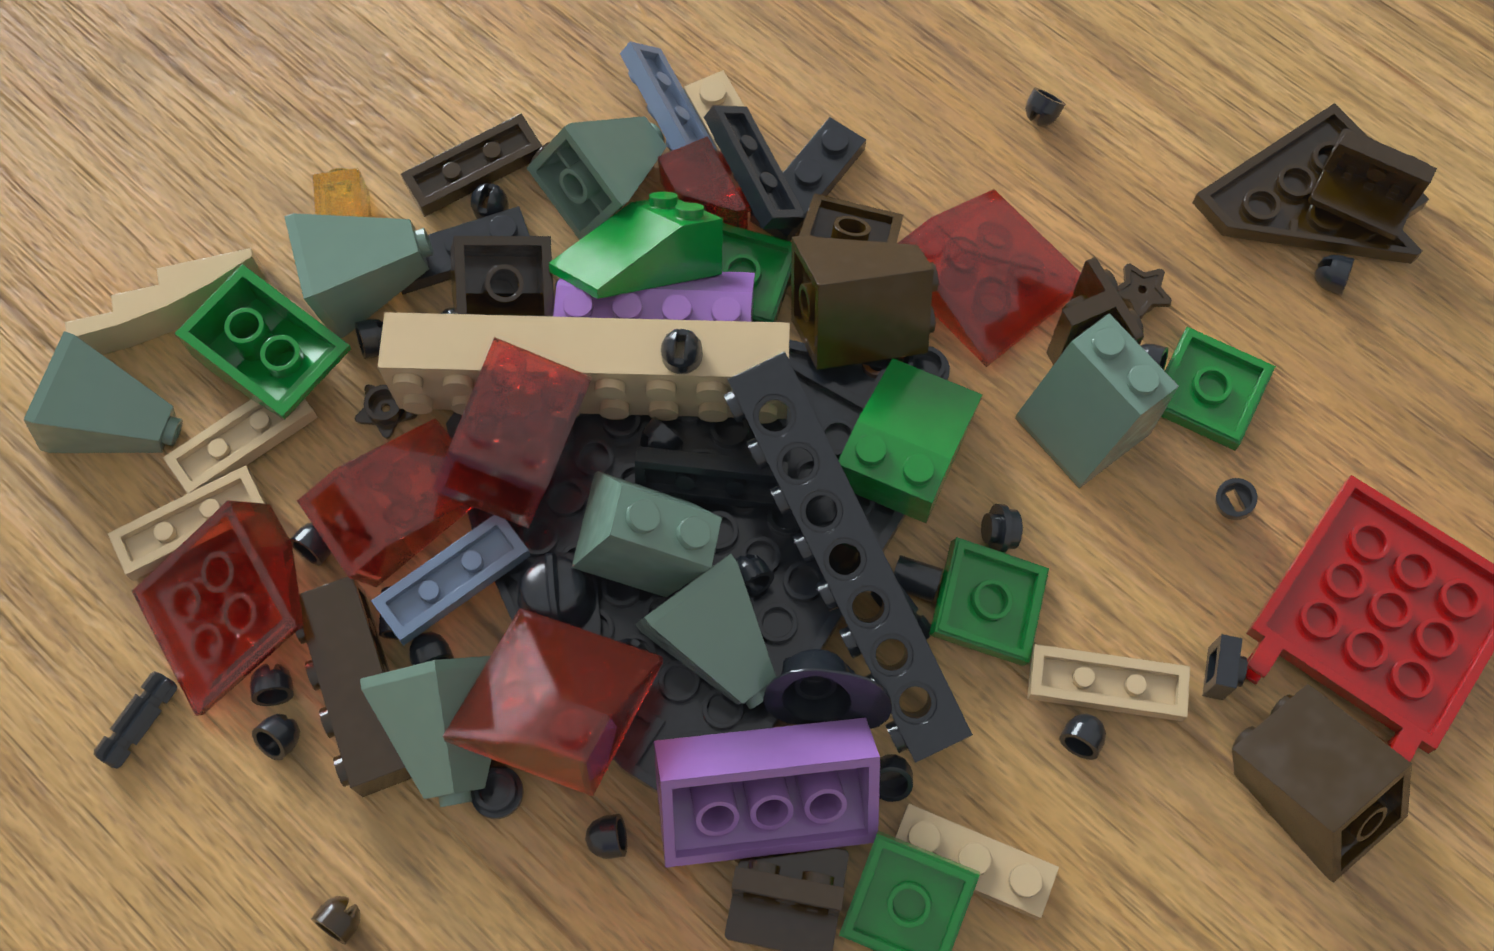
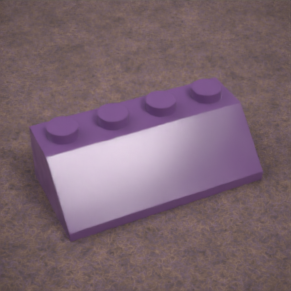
M722 271L721 275L600 299L591 296L560 278L556 285L553 317L753 322L755 273Z
M866 718L654 741L656 785L665 868L869 844L875 840L879 824L880 755Z

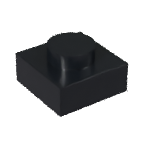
M1221 634L1208 647L1202 696L1224 700L1237 687L1243 685L1248 666L1247 657L1241 656L1243 638Z

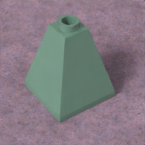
M645 116L574 122L562 128L530 163L527 170L580 240L612 217L630 200L667 145L664 143V136L661 130L655 124L650 123Z
M297 213L284 216L303 298L322 323L340 338L347 336L355 329V322L368 319L429 270L426 257L434 255L425 228L416 230L410 219Z
M65 331L23 419L38 448L47 453H162L165 445H175L183 424V419L176 417L174 407L80 338Z
M732 554L722 559L635 624L645 636L735 704L746 703L749 709L756 707L763 702L766 686L776 677L742 574Z
M511 654L433 660L360 679L362 692L423 799L438 797L440 807L472 802L471 791L485 788L512 668Z

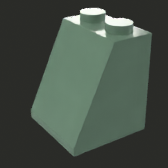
M1109 313L1071 341L1016 414L1015 419L1080 489L1152 433L1179 386Z
M597 471L593 477L571 568L668 597L712 567L722 518L692 502Z

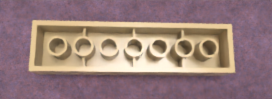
M384 312L377 368L399 409H404L414 414H428L434 409L453 410L455 413L467 416L478 415L481 411H501L513 417H524L529 415L530 412H546L560 418H574L583 413L600 414L602 417L615 420L627 418L629 415H649L651 418L655 416L660 421L674 420L678 416H696L707 422H721L728 417L734 418L724 398V394L732 391L727 379L784 351L789 359L790 323ZM674 329L693 331L702 344V361L697 369L687 374L671 372L662 361V341L666 334ZM677 342L675 358L684 359L685 342ZM776 401L767 403L760 411V423H771L777 419H787V407L783 403Z

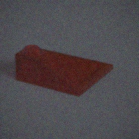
M995 189L931 217L898 242V244L918 245L929 263L933 262L935 264L939 285L938 290L932 292L931 306L934 314L985 367L989 366L1069 302L1081 274Z
M226 501L132 590L195 716L204 715L304 626L292 543L270 504Z
M520 608L443 735L444 741L594 796L663 664V657Z

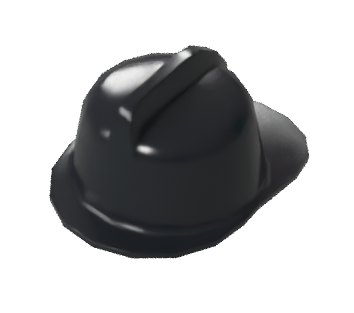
M552 552L537 557L524 568L517 582V617L519 636L523 649L534 663L548 670L565 671L580 666L592 656L600 641L601 619L597 582L593 574L571 568L574 555L571 553Z
M821 649L804 650L792 657L785 658L781 675L775 677L766 686L763 696L766 710L776 719L795 725L866 718L869 728L872 729L886 722L893 709L891 698L881 685L867 677L856 675L837 654Z

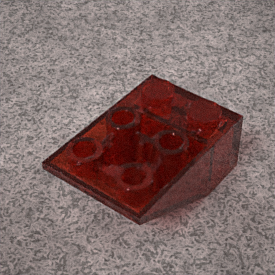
M494 337L431 491L529 528L548 487L592 377Z
M434 418L337 467L299 498L297 502L347 576L377 588L491 492L441 423Z

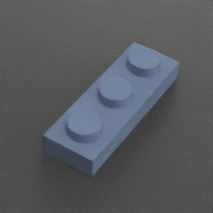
M630 41L621 51L620 55L629 70L628 74L631 81L638 86L647 103L649 114L657 121L666 138L667 147L676 157L707 162L717 151V148L660 48Z
M497 512L372 599L371 602L404 646L531 555L529 549L500 512Z

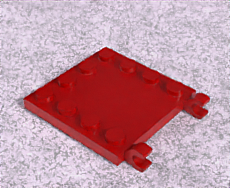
M1350 475L1246 632L1247 635L1259 643L1247 658L1248 666L1245 678L1256 685L1261 677L1264 678L1268 674L1276 659L1280 656L1394 731L1395 734L1387 742V745L1409 762H1411L1417 748L1429 754L1438 748L1494 653V564L1358 478Z

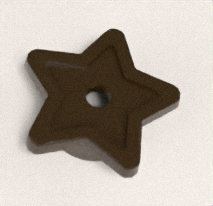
M1130 263L1124 266V282L1118 285L1119 295L1128 309L1135 310L1140 319H1142L1154 307L1171 306L1172 299L1161 287L1165 274L1163 269L1143 272ZM1138 288H1145L1146 293H1140Z
M368 384L364 387L366 395L363 404L364 408L355 416V421L359 424L376 425L382 436L389 439L399 422L415 419L417 414L399 409L387 385L375 387ZM385 405L390 406V410L387 412L382 411Z

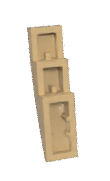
M251 248L157 268L159 285L111 295L113 312L65 322L66 332L74 334L102 355L133 347L179 329L242 264L263 280L266 279L265 271Z

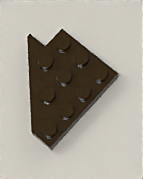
M1335 103L1198 192L1192 202L1222 236L1409 264L1413 263L1423 252L1403 230L1396 240H1391L1308 202L1342 130L1350 129L1367 136ZM1424 193L1412 207L1408 218L1423 209L1429 201V198Z

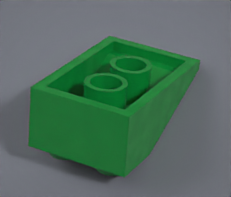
M654 192L649 194L648 200L629 203L549 262V272L597 299L721 275L723 218L704 211V206L701 204L686 203L679 200L676 193Z
M243 264L175 332L193 358L228 385L284 420L351 350L348 343Z
M892 358L859 416L838 460L854 493L927 524L983 394Z

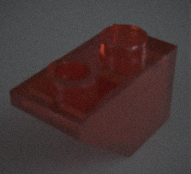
M708 136L657 157L660 182L665 192L676 193L678 199L686 203L703 205L705 211L723 218V223L748 230V212H751L752 209L740 186L736 187L730 177L732 171L721 150L716 152Z

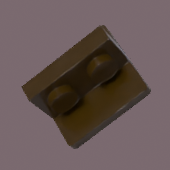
M1343 129L1308 202L1388 239L1396 240L1406 223L1412 207L1431 183L1437 168L1419 160L1415 156L1405 154L1368 136L1361 135L1350 129Z
M1096 257L1085 261L1072 297L1062 308L1046 352L1053 365L1071 341L1109 313L1139 345L1144 338L1143 324L1135 310L1127 308L1119 295L1118 284L1114 275L1108 269H1103Z
M827 848L739 859L738 866L735 867L731 887L732 899L725 929V938L729 941L777 951H833L838 917L841 912L845 891L844 882L849 853L846 850Z

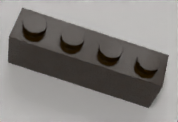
M350 575L293 596L298 613L291 616L292 625L301 644L307 643L312 660L305 662V668L315 691L321 689L326 707L319 709V715L329 738H336L340 755L334 757L333 761L342 786L350 785L352 790L365 797L412 779L361 690V678L390 671L364 589L354 576Z

